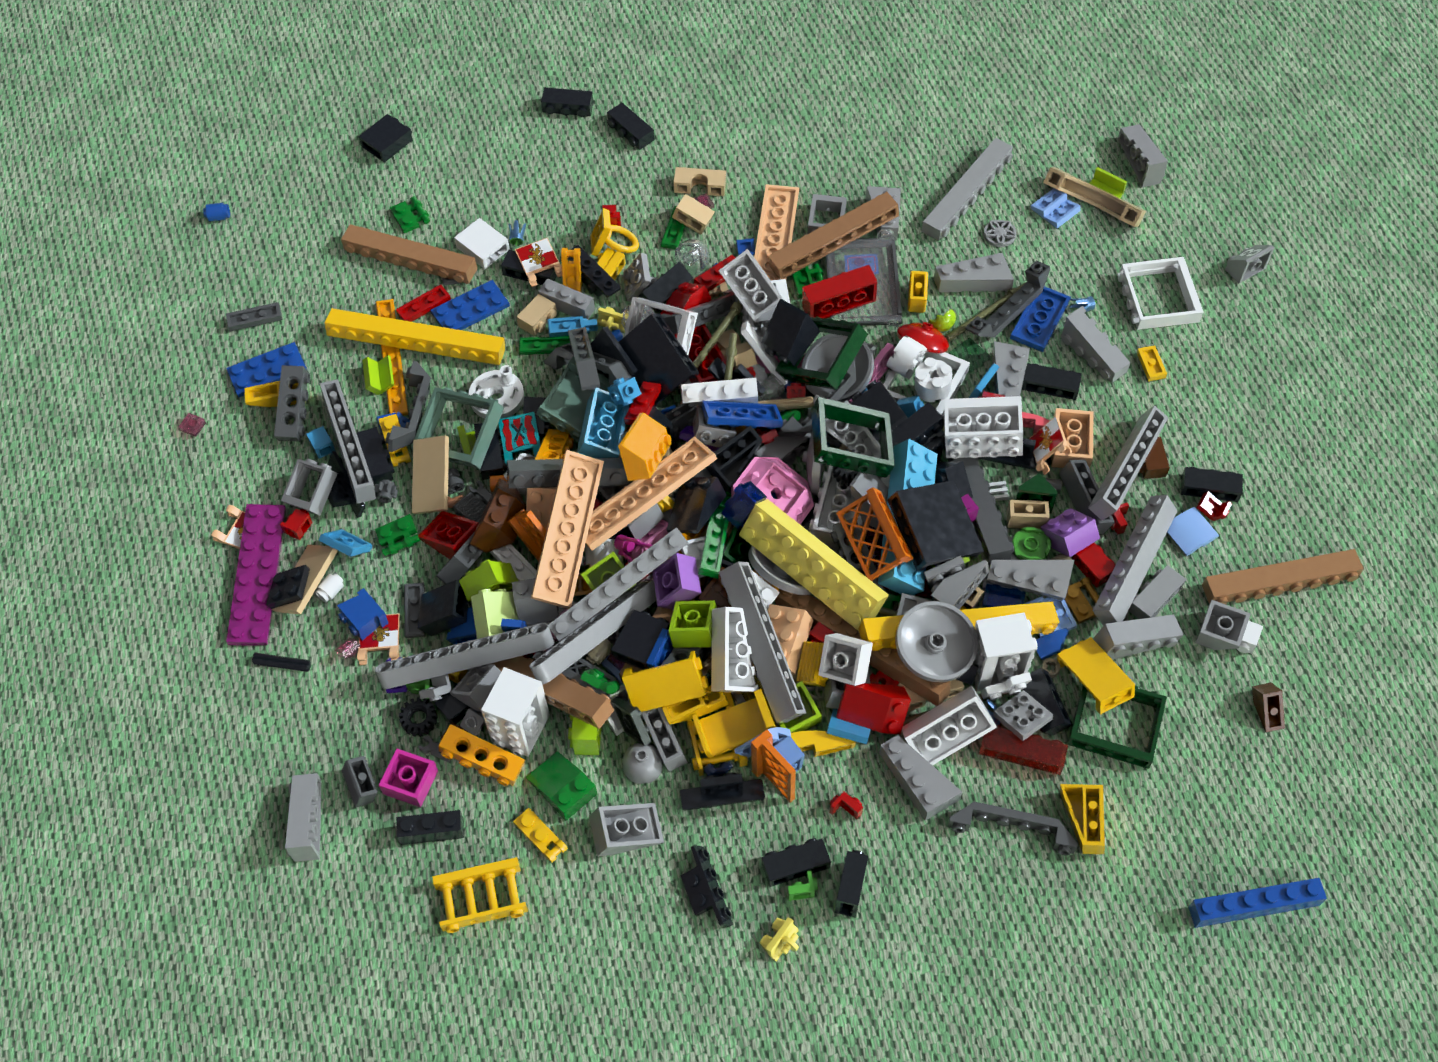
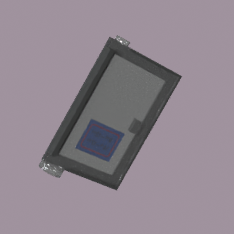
M880 230L877 233V238L856 239L826 255L827 279L842 272H848L866 265H870L877 279L875 302L831 316V319L837 321L845 320L851 323L856 322L859 325L898 327L899 324H902L896 245L892 230Z

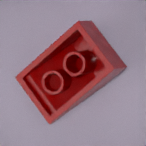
M685 282L680 284L678 289L672 293L666 305L687 310L709 302L712 299L705 285ZM662 310V312L660 313V314H663V313H664V314H668V315L676 314V313H672V312H668V311H664V310Z
M441 511L418 536L421 541L448 559H451L473 534L479 522Z
M846 683L836 717L880 733L901 734L911 699L904 686L871 683L854 686Z

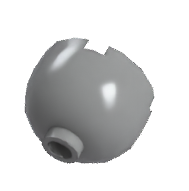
M641 743L633 744L623 755V772L630 781L636 784L652 783L660 776L663 769V760L658 749L650 743L646 746Z

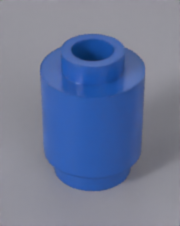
M224 203L206 204V208H203L204 217L209 222L226 220V218H230L229 205Z

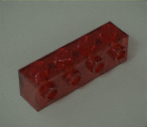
M996 725L997 728L982 737L979 755L1061 775L1068 745L1063 744L1059 740H1047L1033 734L1022 741L1013 732L999 725Z

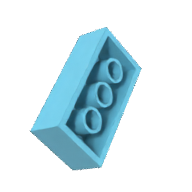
M600 388L594 389L587 402L577 453L592 458H618L620 456L618 445L621 442V435L624 434V418L628 412L629 405H614L608 391Z

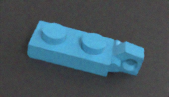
M583 316L547 319L549 337L569 336L568 330L586 327L587 334L590 331L598 330L597 319L587 320Z

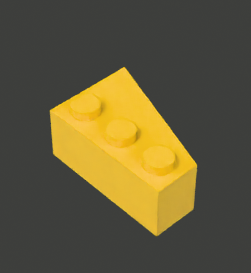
M1060 784V794L1082 854H1104L1103 785Z

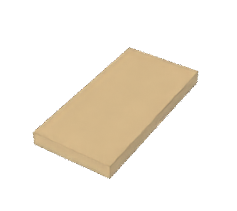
M446 435L413 440V514L448 511L449 437Z
M308 545L295 566L306 565L310 568L303 599L272 610L280 613L301 615L338 550L330 546Z

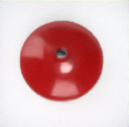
M910 323L902 325L897 329L896 334L900 340L907 335L927 348L926 352L944 353L949 348V343L944 335L930 323Z

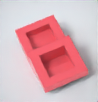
M1022 412L1023 427L1033 428V434L1050 421L1035 414Z

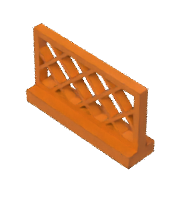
M872 487L866 491V495L836 513L866 577L871 581L901 563H908L914 559L881 491ZM867 500L870 503L868 513L860 511L862 504ZM850 511L855 512L852 523L846 522L844 517ZM859 514L867 515L864 527L856 525ZM872 517L877 518L879 521L876 530L868 528ZM855 527L863 529L860 540L855 539L853 536ZM867 531L875 532L872 544L864 542ZM880 534L885 535L887 538L885 547L877 545ZM863 544L871 546L868 557L863 556L861 553ZM875 548L883 549L880 561L872 559ZM888 551L893 552L896 560L890 564L885 562ZM871 561L879 563L878 570L873 574L869 570Z
M521 509L507 522L539 561L546 529L531 510L525 511Z
M766 729L751 742L752 772L757 778L763 773L791 803L795 799L796 770L773 747V735Z

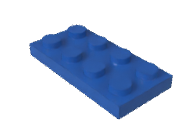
M491 280L431 309V314L440 327L463 330L509 307L510 304L495 282Z
M1044 286L1042 293L1023 311L1011 333L1010 339L1044 352L1070 303L1071 297Z
M295 342L226 369L238 397H242L245 395L244 388L280 381L282 365L304 366L305 368L306 366Z
M702 401V410L707 424L712 426L749 427L751 425L752 428L766 427L774 429L782 428L783 419L776 404Z

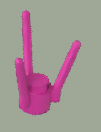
M618 535L614 541V547L619 550L618 555L623 556L629 562L633 561V559L626 553L632 552L635 545L646 548L652 546V544L640 542L639 539L624 535Z

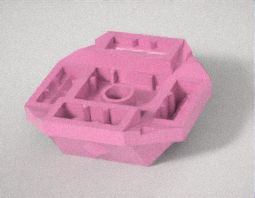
M754 457L731 487L733 517L743 525L755 504L766 499L770 500L799 524L803 522L814 507L807 480L778 457ZM771 492H774L776 494L777 499H774L771 496Z

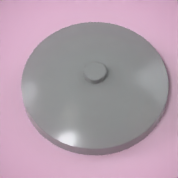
M827 334L818 339L805 354L802 369L828 373L848 336ZM865 342L855 357L856 382L838 400L839 402L851 400V397L866 388L872 378L874 358ZM805 384L814 396L817 394L825 398L831 391L834 393L836 391Z
M812 433L808 450L803 452V462H806L807 481L811 495L818 496L823 464L814 462Z
M751 546L748 553L749 561L762 578L775 587L789 593L798 595L812 594L755 547Z
M929 601L914 606L903 616L896 630L895 643L901 661L913 674L927 681L948 682L957 679L971 667L977 655L978 638L973 624L962 611L944 602Z

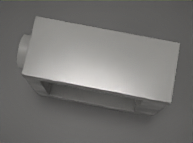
M813 194L807 234L826 225L813 223L815 210L839 212L841 217L846 213L847 198Z
M697 406L693 419L694 437L703 444L719 448L735 437V427L707 424L702 406Z
M308 458L306 461L298 459L281 501L293 507L321 515L338 473L332 471V467L327 464L321 463L319 466L314 460ZM310 471L322 473L311 501L307 502L299 499Z

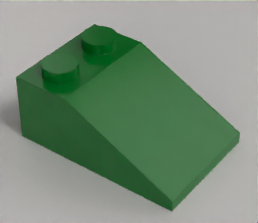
M558 751L526 776V779L565 821L597 795L596 785Z

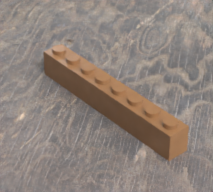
M888 192L876 196L874 199L863 203L852 211H848L841 217L768 255L770 268L779 279L790 276L898 217V203Z
M351 224L341 238L344 250L349 253L355 252L364 257H372L379 261L404 266L411 270L454 279L459 283L469 284L478 269L475 257Z
M1351 549L1207 576L1202 587L1209 604L1211 600L1226 605L1231 601L1240 603L1252 597L1254 599H1261L1268 594L1277 596L1289 590L1298 592L1305 587L1314 589L1326 583L1335 585L1342 580L1351 582L1359 578L1364 568L1356 550Z
M522 655L490 663L495 665L501 672L505 667L535 679L529 667L535 661L532 658L527 659ZM562 673L550 682L543 684L548 704L598 729L614 712L608 696L603 693H596L589 686L583 687L575 679L569 680Z

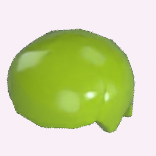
M949 309L944 316L937 315L936 319L933 321L930 319L928 323L932 324L941 333L946 332L954 325L956 313L954 310Z

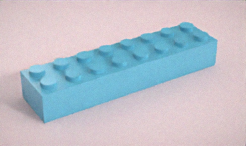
M911 439L893 446L895 466L890 472L888 498L899 490L935 484L938 454ZM887 500V505H888V507H889V509H890V511H891V513H892V510H891L890 505H889L888 500ZM883 535L882 547H885L887 541L885 535ZM888 551L885 562L890 564L896 560L893 552ZM912 560L908 563L903 562L879 576L878 584L899 594L904 593L913 596L924 591V572H926V568L917 572Z

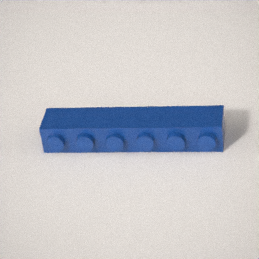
M1320 878L1195 899L1188 908L1194 927L1198 928L1320 906L1327 897Z

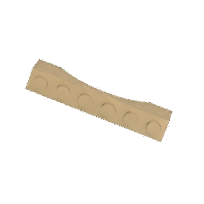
M1050 167L1043 182L1059 191L1087 202L1133 227L1140 225L1146 213L1145 210L1056 167Z

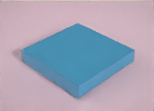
M997 364L991 365L968 398H978L998 370L999 366Z
M343 529L321 534L319 538L320 542L350 557L370 552L373 546L371 543Z
M833 708L827 733L867 744L870 729L838 719L836 717L838 709Z

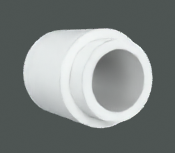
M328 574L317 586L315 595L327 603L344 587L343 579L337 574Z

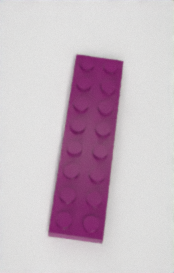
M246 504L226 640L227 645H268L272 609L266 603L273 577L278 573L283 530L280 524L285 522V505Z

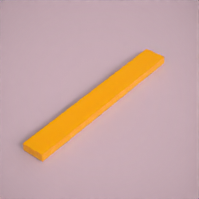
M393 299L376 301L377 316L396 319ZM381 345L382 357L391 356L394 386L387 390L389 414L399 412L402 416L409 415L400 348Z

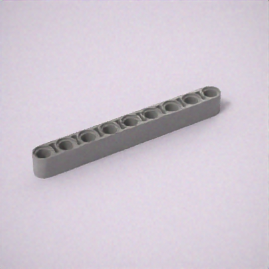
M653 573L533 661L529 667L535 679L541 681L542 685L550 682L624 626L634 610L641 612L654 603L657 599Z
M539 623L384 662L375 668V672L382 688L390 689L546 650L554 645V640L548 624Z

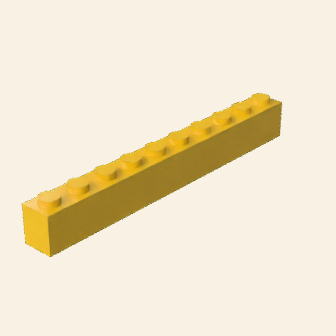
M331 308L324 322L327 336L500 365L505 352V339L503 337Z
M1053 602L960 610L969 618L974 627L977 620L1025 612L1026 619H1029L1031 622V635L1039 633L1044 635L1054 632L1060 623ZM904 615L863 619L858 628L861 640L872 642V651H878L882 648L896 649V630Z

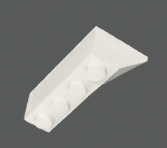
M756 378L680 384L682 403L702 406V401L758 403Z
M825 418L826 431L850 450L855 449V453L860 451L863 455L881 459L880 443L867 427Z
M721 607L712 609L711 691L754 692L759 690L754 679V675H756L755 667L752 666L750 654H752L751 647L748 646L746 639L748 632L743 608Z

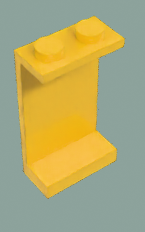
M1092 637L1082 640L1057 654L1060 668L1066 666L1096 699L1095 709L1100 715L1134 697L1135 683Z
M695 651L690 652L688 659L634 672L633 667L624 669L622 675L632 706L638 707L641 712L705 696L707 687H709L707 676H703L701 671L703 668L701 659L696 657Z
M762 689L754 691L756 698L700 720L696 714L692 715L694 723L691 726L694 734L699 735L700 741L697 744L701 754L705 753L710 759L741 746L763 733L766 729L776 727Z

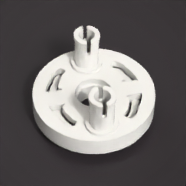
M509 365L502 366L500 370L481 374L472 382L469 388V395L476 393L486 399L496 393L502 394L501 398L496 399L504 407L500 419L514 415L524 402L523 385L519 378L512 374V368ZM471 406L477 415L485 419L488 412L487 409Z

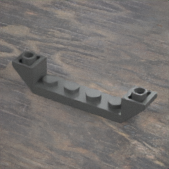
M1036 260L1025 271L1027 282L987 320L977 316L965 329L979 337L995 338L1042 293L1050 272V266Z
M732 289L724 291V296L687 309L698 313L695 327L728 315L730 307L734 302L738 301ZM660 314L673 334H678L682 315Z
M586 327L568 330L582 391H590L601 387Z
M568 343L557 347L544 360V364L551 366L553 369H560L562 366L567 365L569 360L574 357L571 344ZM593 352L597 370L609 374V386L613 385V381L618 378H631L622 361Z
M855 359L835 393L831 391L825 397L826 399L838 401L856 382ZM793 416L788 421L784 419L782 428H779L780 430L777 432L778 437H804L812 429V417L809 418L807 416L801 424Z
M413 361L411 368L408 367L406 378H409L408 386L417 387L418 394L413 399L414 409H410V422H406L405 428L393 426L391 433H387L385 443L388 444V452H393L412 444L421 422L430 391L431 377L417 361Z
M473 534L436 575L444 584L455 580L458 581L483 553V551L469 545Z
M973 802L950 816L948 828H952V831L957 833L969 831L972 816L981 822L992 820L1001 826L1011 824L1016 825L1020 830H1039L1038 832L1043 835L1054 833L1053 850L1058 849V853L1061 855L1074 854L1078 844L1059 819L979 802Z

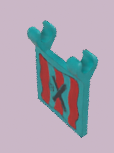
M535 412L500 419L498 424L505 464L507 465V460H513L512 453L533 449L534 457H536L541 444Z

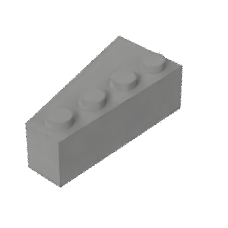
M994 341L991 353L992 362L999 366L994 374L996 394L1005 395V397L1020 396L1030 348Z
M628 485L598 486V491L604 502H606ZM658 503L625 526L633 538L640 540L664 518Z
M991 560L985 582L1063 601L1066 598L1074 560Z
M1173 614L1107 623L1093 639L1113 660L1165 646L1167 648L1173 647L1178 644V641L1183 636V632Z
M897 735L880 745L879 755L925 821L960 801L962 791L900 736Z
M318 773L292 776V783L289 784L290 803L288 804L289 813L285 849L288 856H291L294 862L320 859L321 778Z

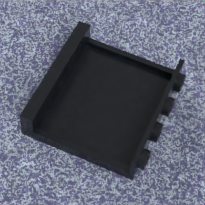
M650 314L619 341V344L638 370L633 377H635L639 389L643 381L661 384L662 390L654 406H657L679 388L680 384L700 374L660 314Z
M954 480L899 490L887 499L899 530L914 558L912 561L917 572L924 570L929 565L947 562L960 555L962 558L970 557L972 560L984 552Z

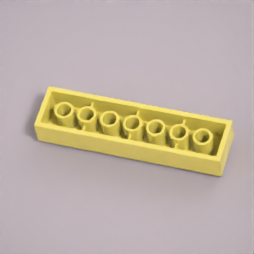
M768 499L755 504L739 533L743 539L858 631L862 620L865 618H875L889 594Z

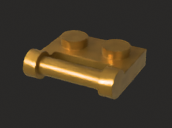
M1085 577L1081 581L1068 586L1066 598L1064 599L1078 624L1097 617L1081 591L1082 588H1085L1096 605L1100 596L1093 587L1090 577Z

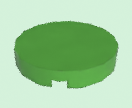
M1035 527L1022 528L1014 534L1012 539L1013 553L1020 560H1044L1051 548L1049 537L1044 534V531Z

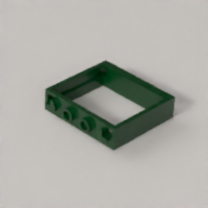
M818 316L811 317L821 332L848 336L828 373L797 368L804 354L795 366L789 363L784 364L780 361L775 371L785 381L837 390L868 333L863 329L862 325L856 322L837 321L831 318L823 319Z
M818 397L811 408L814 462L887 478L895 466L889 413ZM825 418L879 430L881 459L827 447Z
M1082 684L1067 745L1149 769L1154 758L1167 696L1156 694L1157 692L1155 691L1149 692L1135 686V695L1130 700L1156 708L1147 749L1144 752L1078 732L1088 692Z

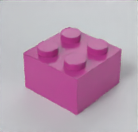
M396 749L379 783L382 793L421 808L438 773L435 761Z

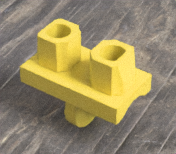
M600 307L598 309L597 324L603 327L608 326L610 331L612 329H619L625 333V323L629 313L624 311L618 313L611 307H606L605 309Z
M789 917L786 920L776 918L772 924V929L776 932L775 936L772 938L766 934L760 941L762 948L767 951L770 958L774 961H777L782 953L786 955L789 950L796 952L799 948L795 943L799 937L796 934L798 928Z

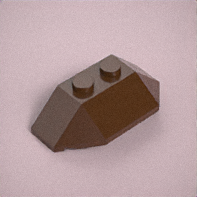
M502 479L498 480L469 545L488 553L515 542L517 533L507 521L521 509L526 511V504L517 488H509L508 482Z

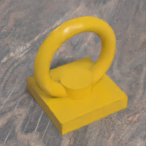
M603 208L590 235L591 255L598 257L604 243L622 253L636 252L639 248L636 236L621 226L610 225V211ZM612 232H617L627 237L631 241L632 246H622L610 239Z

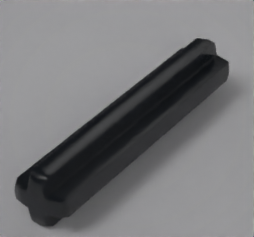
M254 653L252 657L254 665L308 672L311 668L310 660L262 653Z

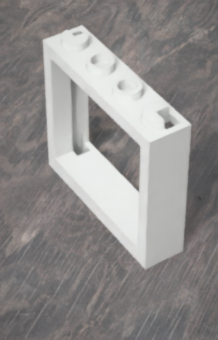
M1184 257L1122 264L1120 273H1118V281L1122 282L1123 296L1127 297V309L1132 312L1131 320L1133 324H1136L1137 330L1200 322L1204 312ZM1175 272L1188 311L1143 317L1130 277Z
M632 297L631 305H629V316L625 323L624 337L641 323L645 305L682 315L677 340L688 355L698 313L644 298Z
M926 352L923 357L941 360L957 371L952 379L951 392L945 398L953 399L969 371L970 362L945 352ZM888 370L885 376L886 381L883 385L896 402L898 399L907 398L889 390L898 373ZM941 400L936 408L942 416L945 415L944 400Z

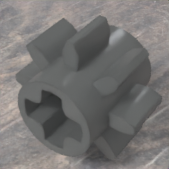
M382 480L379 484H375L374 490L377 500L382 503H389L392 498L396 499L398 494L397 486L390 480Z

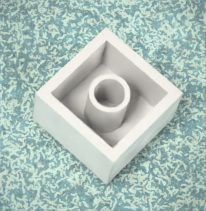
M838 633L825 635L818 675L854 686L866 683L873 643Z

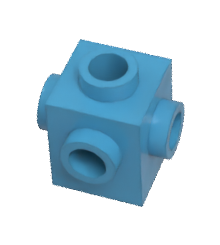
M635 377L618 378L613 381V385L607 387L614 405H629L633 402L632 399L641 395Z

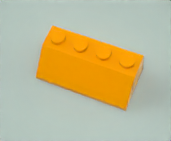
M645 413L638 415L618 445L628 481L650 479L671 445V436L667 433L666 427Z

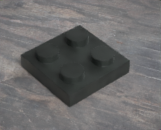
M619 697L611 700L624 732L644 746L651 743L648 735L650 731L641 719L643 715L639 708L633 707L627 700L624 701Z

